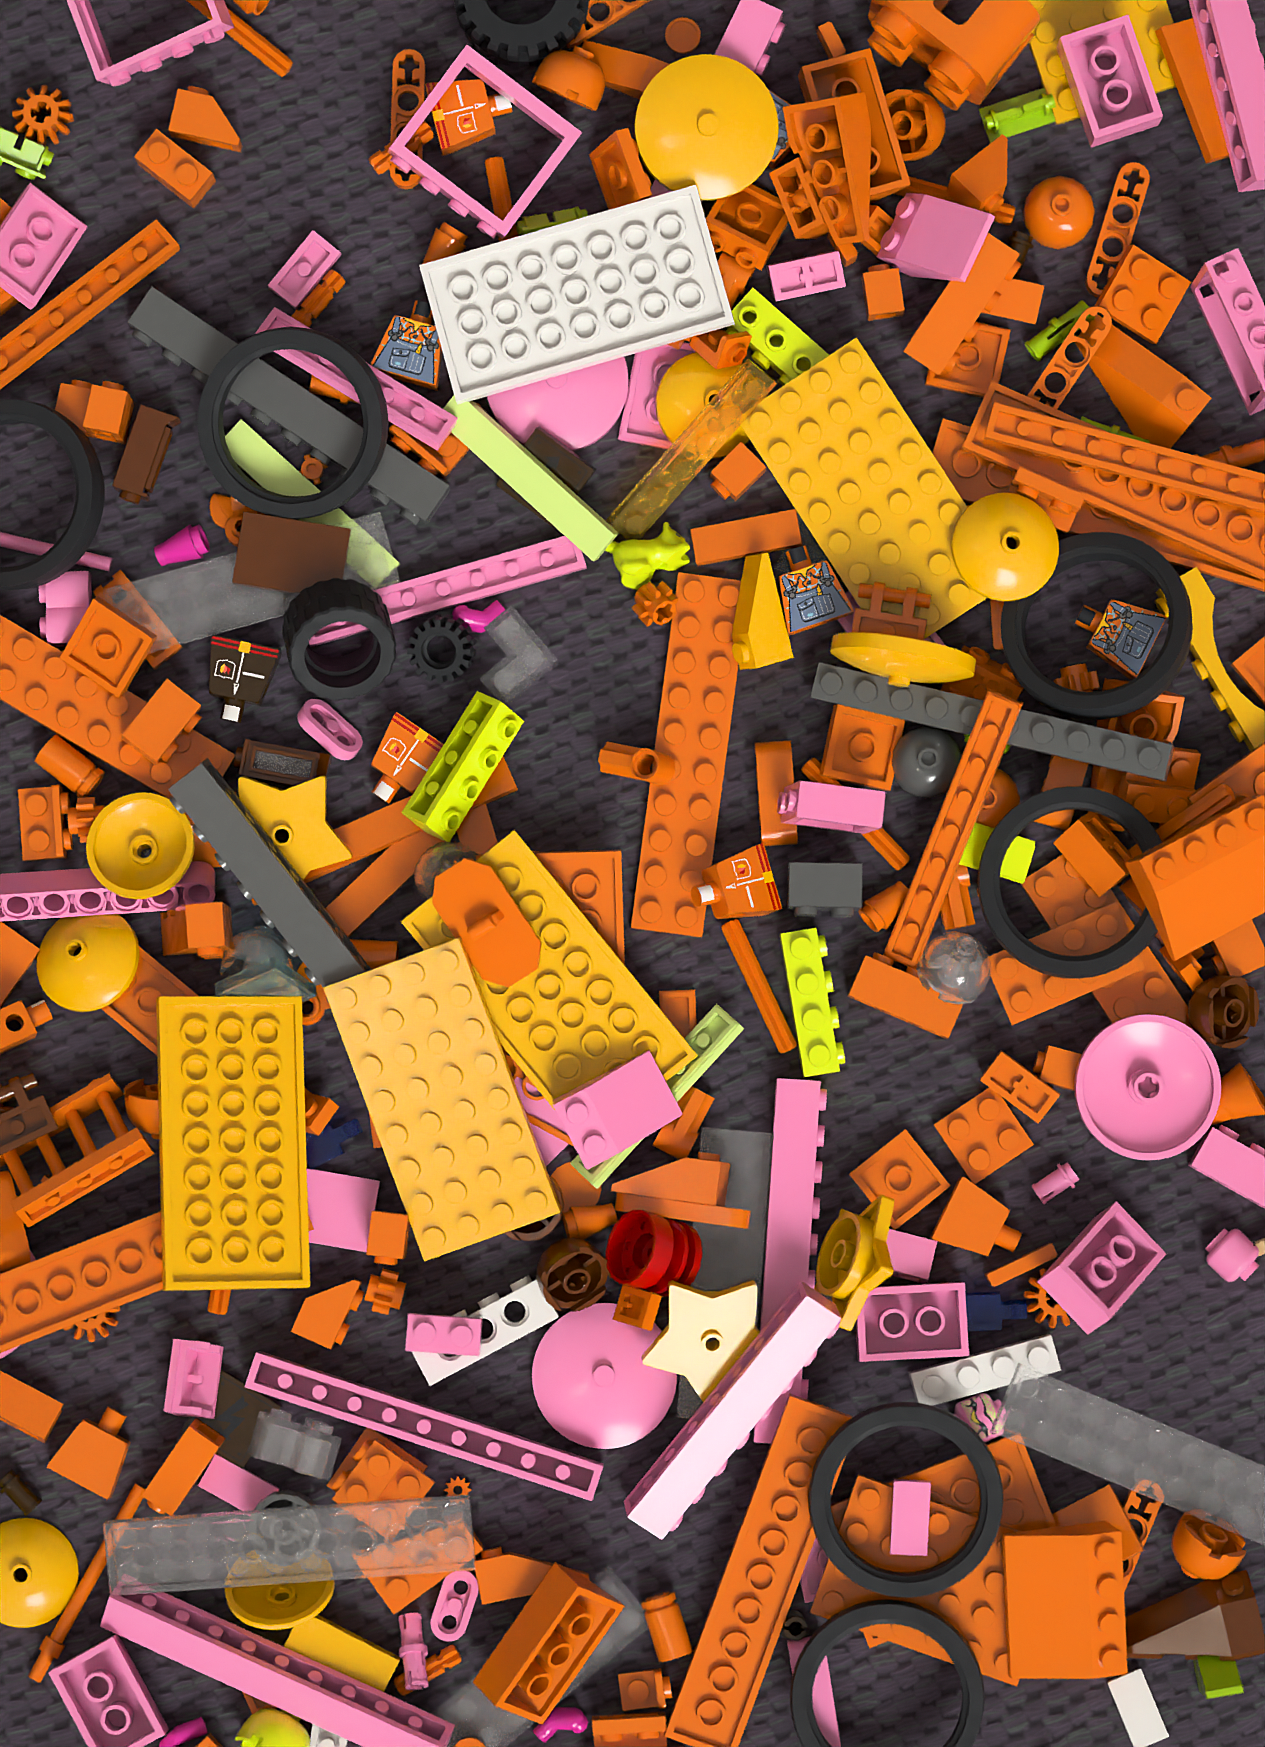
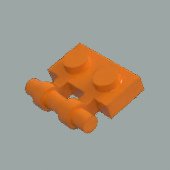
M874 582V585L859 584L858 597L871 599L870 610L855 608L851 632L885 634L924 641L927 619L915 618L913 615L915 607L929 609L931 594L919 593L917 588L907 587L906 590L885 587L886 583ZM883 601L904 605L902 615L881 612Z

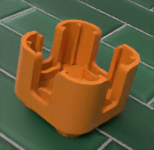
M871 0L868 18L875 30L867 39L870 46L885 60L898 67H901L908 57L916 61L931 73L924 82L928 92L943 105L955 111L959 109L965 100L977 105L983 102L1033 39L1034 34L1032 31L1040 21L1039 13L1028 0H983L968 21L962 25L955 24L941 13L951 0Z

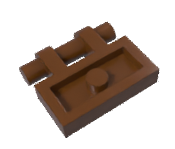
M33 1072L21 1078L17 1075L8 1080L9 1084L0 1087V1103L15 1097L19 1104L18 1107L0 1115V1156L59 1129L44 1095L31 1101L26 1091L39 1086Z

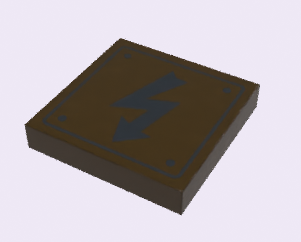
M537 427L524 445L533 456L577 496L596 470L595 467L541 427ZM502 478L496 484L499 488L550 526L555 527Z
M221 1369L214 1419H197L226 1438L216 1453L243 1469L282 1406L257 1391L245 1388V1383ZM189 1417L181 1431L185 1433L196 1418Z

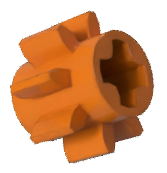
M661 581L658 586L648 582L637 590L635 594L636 604L632 606V610L646 626L649 627L653 621L661 626L674 617L676 612L675 603L679 599L672 593V589L664 581Z
M1086 663L1061 668V678L1054 680V683L1075 691L1092 692V690L1100 688L1097 671L1088 672Z
M95 797L77 798L76 807L68 808L70 835L78 834L80 843H86L90 827L97 815L105 808V805L97 806Z
M382 1268L381 1276L371 1274L364 1299L373 1303L371 1311L388 1315L390 1307L400 1309L406 1283L397 1281L398 1272Z

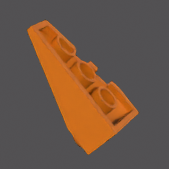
M865 92L782 107L789 144L794 154L799 153L806 169L803 175L807 183L813 184L820 199L819 210L836 246L868 241L871 123Z
M1098 314L1095 315V319L1089 322V327L1085 333L1081 332L1078 336L1085 338L1093 346L1097 340L1090 338L1096 328L1101 330L1105 328L1106 325L1102 322L1103 318ZM1114 325L1111 326L1109 333L1088 362V365L1103 385L1132 434L1150 440V444L1171 449L1212 399L1186 376ZM1074 342L1085 358V347L1079 342Z

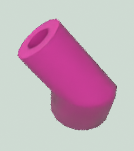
M495 600L483 611L468 609L466 605H459L452 612L453 620L462 619L464 621L462 626L465 628L470 626L472 632L476 633L487 631L508 614L498 600Z
M556 1707L543 1725L538 1724L532 1731L541 1741L546 1743L558 1729L573 1730L574 1733L583 1732L588 1726V1719L583 1714V1711L576 1707Z
M202 1717L175 1726L159 1742V1747H179L180 1744L207 1734V1728Z

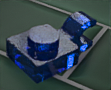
M354 1119L336 1129H333L329 1121L319 1136L306 1132V1160L311 1169H315L345 1153L341 1143L364 1132L358 1119Z
M1000 1291L965 1293L968 1331L1002 1330V1319L1027 1318L1026 1299L1001 1302Z

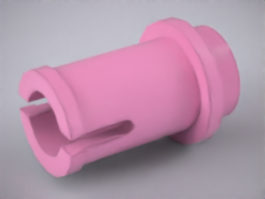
M1068 1162L1062 1166L1060 1163L1057 1164L1058 1169L1036 1184L1031 1185L1044 1205L1068 1187L1075 1188L1074 1183L1079 1181V1178Z

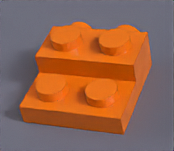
M753 184L737 194L717 199L706 217L715 252L724 251L736 257L737 263L743 268L751 269L755 267L761 271L789 223L780 199Z
M1175 747L1167 782L1122 772L1118 797L1136 808L1149 822L1159 823L1160 828L1192 805L1187 797L1196 791L1194 786L1201 753L1198 750Z
M376 1439L372 1445L365 1441L353 1457L358 1462L350 1475L343 1471L331 1487L332 1490L337 1492L332 1500L392 1542L435 1481L380 1440Z

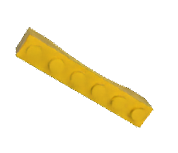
M1195 567L1180 576L1187 590L1192 609L1193 630L1190 651L1196 660L1191 663L1198 677L1202 681L1207 678L1214 689L1210 696L1220 712L1226 710L1233 721L1228 726L1235 739L1239 743L1244 740L1251 752L1265 742V711L1254 705L1237 689L1221 663L1213 636L1212 615L1215 597L1198 568ZM1159 588L1156 591L1159 598L1155 600V604L1160 613L1168 618L1167 600Z

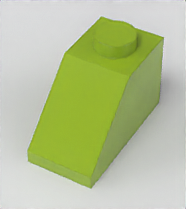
M1198 1655V1660H1193L1198 1689L1205 1698L1210 1699L1243 1693L1235 1660L1220 1661L1219 1656Z

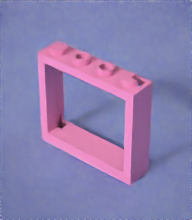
M67 0L96 80L111 84L112 86H119L131 80L130 75L141 70L142 72H149L161 67V61L171 56L174 58L186 56L194 51L193 46L197 44L219 41L225 37L224 32L234 28L225 1L206 0L213 18L212 20L113 65L90 1Z
M466 45L390 146L388 153L393 156L390 161L397 165L401 171L407 174L412 170L422 179L419 181V184L436 196L438 192H441L449 198L448 206L462 217L470 214L478 220L477 228L484 234L486 233L493 239L496 236L503 239L582 132L478 52ZM464 67L562 141L503 221L405 147Z
M1236 248L1205 262L1190 288L1249 415L1265 409V305L1239 249ZM1209 284L1214 294L1203 298L1199 288ZM1259 392L1254 401L1251 402L1249 396Z

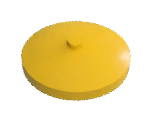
M711 54L682 58L661 70L644 90L636 109L634 121V136L640 158L654 179L670 191L696 185L700 200L704 201L723 199L737 194L750 186L768 166L776 148L779 130L774 100L762 80L752 70L736 60Z
M839 633L833 636L830 653L838 659L860 670L888 678V684L898 687H909L910 682L944 683L969 679L974 676L976 659L960 650L927 641L885 634Z

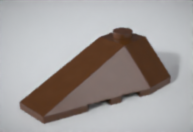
M1247 1570L1230 1573L1220 1579H1207L1125 1617L1127 1658L1161 1659L1165 1654L1185 1655V1660H1198V1655L1219 1656L1220 1661H1234L1265 1654V1634L1256 1596Z

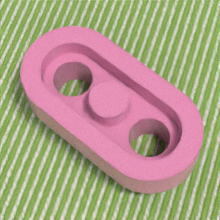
M309 699L299 710L297 719L300 726L335 758L351 760L361 749L363 741L360 733L326 702L319 699Z
M456 1569L444 1579L431 1618L433 1633L443 1641H455L466 1631L479 1592L477 1578L471 1571ZM459 1580L465 1581L468 1585V1590L464 1594L457 1593L454 1590L455 1582ZM452 1615L455 1617L456 1626L454 1628L448 1629L444 1627L442 1620L445 1616Z

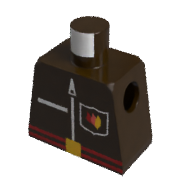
M212 635L209 694L224 699L220 719L241 723L245 703L261 707L281 659L282 652L280 649Z

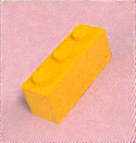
M316 1615L309 1621L293 1627L284 1645L287 1649L384 1692L401 1659L392 1652L320 1615Z

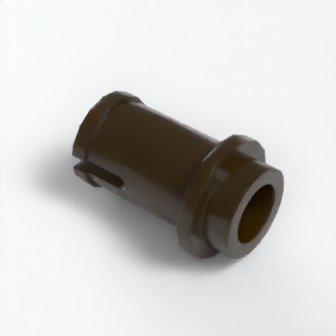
M1013 231L1012 235L1007 236L1006 240L1009 242L1008 246L1020 254L1016 261L1021 263V266L1013 277L1019 279L1029 249L1033 250L1034 245L1031 244L1033 237L1019 231Z
M11 1469L0 1479V1494L5 1493L23 1511V1514L27 1516L40 1504L42 1499L20 1478L21 1472L16 1474Z
M789 1610L780 1634L794 1641L804 1638L807 1634V1631H805L807 1624L803 1615L796 1610ZM797 1621V1627L789 1631L787 1626Z

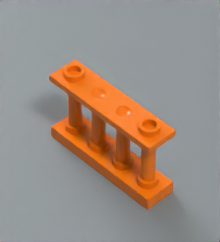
M109 1073L102 1078L94 1079L88 1086L50 1107L59 1129L0 1156V1167L7 1164L21 1192L20 1196L10 1202L17 1215L28 1228L155 1154L149 1142L137 1127L128 1131L114 1103V1100L123 1096L124 1093ZM101 1109L116 1139L97 1150L82 1119ZM70 1127L84 1158L65 1168L51 1137ZM38 1145L53 1176L34 1187L19 1156Z

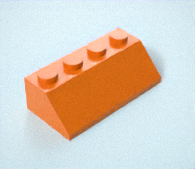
M871 48L802 66L798 80L805 102L865 92L871 123L870 204L909 187L911 183Z
M554 1563L483 1665L473 1683L494 1706L543 1725L625 1606L580 1573Z

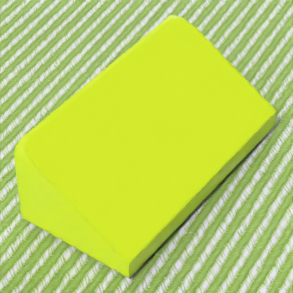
M975 823L959 863L960 865L979 870L982 852L994 828ZM1016 836L1003 859L1000 877L1021 884L1025 882L1035 850V841Z

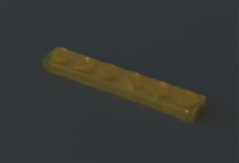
M747 359L610 514L606 522L627 540L641 539L777 385L775 380L750 359Z

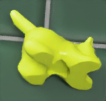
M668 522L663 524L661 534L654 539H630L620 543L612 541L605 550L612 553L614 564L621 574V583L631 589H639L644 584L651 582L655 570L675 571L690 562L688 555H685L690 549V545L685 542L684 537L671 529Z

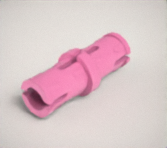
M406 1613L398 1617L402 1646L399 1648V1657L403 1658L405 1689L421 1690L422 1687L427 1688L429 1686L425 1656L428 1655V1649L423 1641L422 1617L420 1613Z

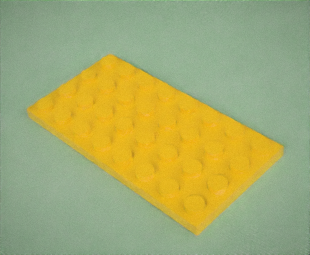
M857 337L736 417L861 609L870 610L871 599L858 597L860 583L874 585V582L886 583L885 587L906 590L907 587L917 588L919 593L931 594L929 609L915 607L913 615L915 618L927 619L925 639L986 599V597L972 590L963 581L952 557L951 543L953 531L958 519L968 507ZM883 601L881 612L902 615L904 605Z
M515 829L476 860V862L493 868L541 941L538 969L510 987L483 980L472 963L471 966L500 1044L553 1109L552 1100L650 1050L665 1081L698 1056ZM433 895L401 920V923L423 950L455 939L433 906Z
M461 937L323 987L405 1211L409 1215V1221L424 1261L562 1212Z
M302 996L157 997L163 1291L309 1288L310 1265Z

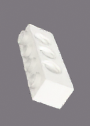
M528 1275L510 1285L512 1293L499 1298L496 1292L478 1302L480 1310L467 1315L464 1309L453 1315L486 1318L491 1321L493 1333L489 1338L481 1339L479 1356H448L442 1353L412 1351L428 1384L431 1386L557 1319L559 1315L556 1309L544 1299L537 1280L532 1281ZM518 1301L524 1305L526 1313L521 1321L513 1322L507 1319L505 1307L509 1302Z

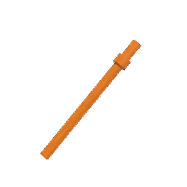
M137 1483L134 1484L54 1630L50 1636H45L40 1645L41 1653L28 1674V1677L34 1681L41 1683L53 1659L59 1658L65 1647L63 1641L143 1500L142 1494L146 1488Z

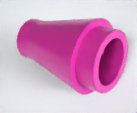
M188 525L163 543L154 546L156 558L161 566L203 558L204 553L210 551L207 536L200 525L194 527Z

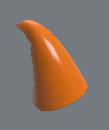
M1240 1062L1221 1078L1220 1103L1216 1116L1210 1126L1231 1119L1265 1115V1097Z

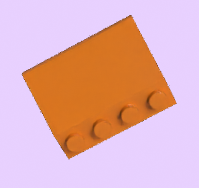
M1263 795L1245 798L1125 862L1172 961L1185 956L1265 913V799Z
M1097 1521L1002 1534L1009 1677L1011 1679H1096L1128 1674L1121 1530L1107 1521Z

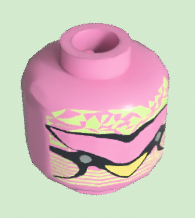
M979 1393L958 1402L955 1405V1414H953L976 1431L984 1442L1002 1435V1421L1007 1420V1415L999 1399L993 1401L986 1393Z

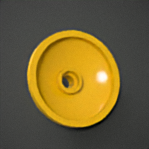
M694 352L676 361L663 375L656 392V415L663 433L678 449L698 458H719L728 455L740 442L745 445L749 441V437L736 417L760 402L761 395L756 380L743 364L715 369L697 352ZM711 395L719 399L720 404L718 408H713L709 404V397Z
M995 493L977 500L962 513L953 531L951 549L953 561L959 575L972 590L992 600L1015 601L1032 595L1050 579L1058 561L1059 540L1052 520L1037 503L1027 497L1014 493ZM1007 537L1015 539L1017 544L1015 549L1007 547Z
M145 792L125 795L108 804L93 821L86 842L88 864L97 880L110 892L130 899L151 898L171 889L188 870L195 848L193 829L185 813L181 814L168 798ZM151 848V854L148 857L142 858L140 856L142 850Z
M119 914L60 918L46 933L37 955V975L43 991L56 1004L71 1011L89 1012L109 1005L125 992L135 976L139 962L138 939L131 925ZM81 947L80 953L74 956L76 949Z
M16 1518L0 1524V1623L19 1628H29L45 1624L63 1612L77 1588L79 1565L76 1553L67 1537L59 1529L45 1521L34 1518ZM17 1568H23L27 1571L28 1577L25 1581L16 1579L15 1571Z
M253 1549L243 1555L232 1566L225 1581L227 1604L239 1620L250 1626L268 1630L295 1627L309 1621L326 1607L334 1591V1573L328 1559L317 1549H314L312 1554L306 1559L294 1562L291 1565L271 1563Z

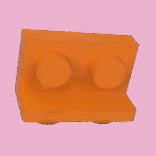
M392 424L389 427V431L393 435V438L390 440L393 445L404 454L411 450L421 459L417 463L434 476L438 473L444 479L470 450L451 432L437 451L396 425Z
M1020 466L1007 492L1027 497L1037 503L1048 514L1055 529L1064 533L1069 532L1076 514L1086 497L1082 493Z
M963 646L961 651L976 659L974 676L969 679L944 682L940 690L984 701L987 691L990 689L1017 700L1023 687L1013 675L1008 663H1003L1002 665L990 659V655L978 647L969 648Z
M59 784L51 785V787L18 789L23 861L67 858V850L73 849V838L69 833V828H65L64 814H68V808H70L69 793H63L62 786Z
M665 1711L592 1716L594 1747H667V1737H664L666 1731Z

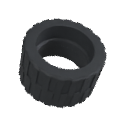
M331 578V580L319 581L310 587H306L290 602V606L285 611L283 617L282 634L292 675L307 692H311L322 699L328 698L334 701L356 699L358 696L370 693L375 687H379L384 682L386 676L391 673L392 665L396 661L397 655L394 632L386 605L383 604L379 594L372 591L369 586L352 579ZM354 622L372 631L363 646L348 655L326 657L316 654L307 648V644L312 636L323 627L332 623Z

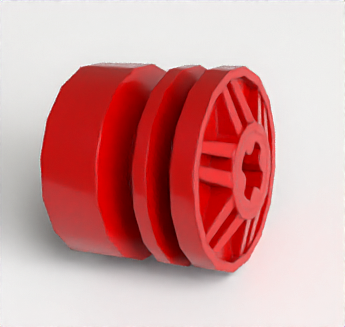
M631 1210L618 1220L608 1238L605 1253L606 1267L611 1278L620 1284L636 1289H645L647 1292L657 1293L663 1297H668L669 1281L691 1286L700 1269L703 1254L701 1238L695 1228L687 1223L677 1222L674 1219H664L660 1215L645 1210Z

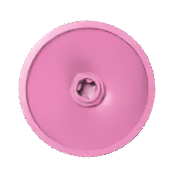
M621 357L487 396L488 403L500 426L522 445H525L537 427H541L570 450L577 451L601 439L617 422L627 397L628 369L625 358Z
M1144 1014L1115 1021L1102 1029L1089 1042L1081 1055L1076 1069L1074 1092L1077 1109L1082 1121L1089 1132L1102 1145L1117 1154L1132 1159L1160 1160L1187 1150L1209 1129L1220 1103L1221 1078L1211 1049L1194 1030L1169 1017Z
M595 1303L581 1311H570L558 1319L540 1341L532 1367L534 1395L546 1420L567 1439L591 1448H618L645 1437L658 1426L667 1414L677 1385L676 1373L646 1366L642 1362L641 1356L662 1332L655 1323L652 1331L613 1320L617 1306L614 1303Z

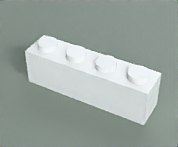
M1045 1334L908 1373L916 1402L933 1406L1061 1371L1052 1336Z

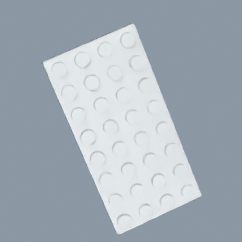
M696 185L419 265L457 404L735 325Z

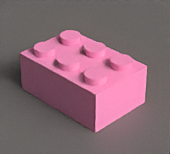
M1129 15L1059 38L1056 48L1091 148L1159 126L1163 114Z
M1116 1201L1091 1220L1037 1282L1087 1334H1090L1112 1318L1165 1257L1166 1253Z
M965 1282L877 1286L869 1293L855 1322L857 1358L859 1362L969 1356Z
M117 1634L48 1672L88 1747H143L169 1731L120 1636Z

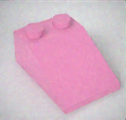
M906 193L896 207V216L892 226L882 237L881 249L877 258L894 268H899V271L910 277L965 282L995 216L930 195Z
M650 1050L552 1100L553 1107L586 1170L615 1156L683 1115Z

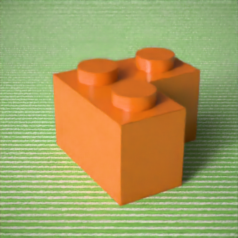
M71 380V385L61 383L55 410L72 421L88 437L126 444L134 401L129 393L123 390L124 386L121 384L103 381L102 386H98L85 381Z

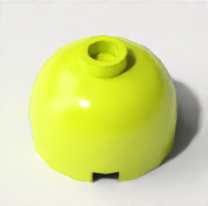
M274 1708L260 1709L246 1720L235 1737L236 1741L243 1740L240 1745L241 1747H310V1737L307 1729L300 1723L301 1718L282 1709L281 1711Z

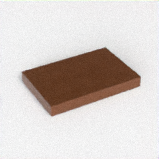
M244 512L232 584L299 595L300 591L314 585L316 582L331 580V578L344 579L351 529Z

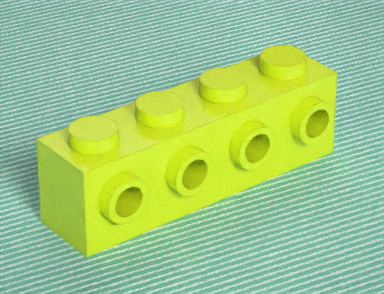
M754 288L732 310L735 325L726 327L727 330L725 332L727 334L747 331L752 336L748 346L754 352L751 355L752 359L763 369L768 370L772 367L781 375L778 381L782 386L829 356L826 351Z
M477 691L406 804L402 814L424 832L449 843L524 721L503 702Z
M816 928L781 933L779 937L803 1078L840 1072L839 1064L845 1063V1055L842 1042L835 1043L833 1028H839V1019L836 1006L829 1007L827 993L834 991L830 970L823 971L821 957L828 956L825 936H818Z

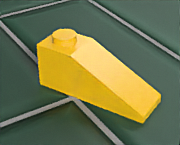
M768 553L745 556L732 630L734 643L732 652L736 662L739 663L740 670L756 669L794 658Z

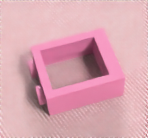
M798 781L785 787L784 792L779 793L777 813L782 814L781 823L866 834L882 828L886 792Z

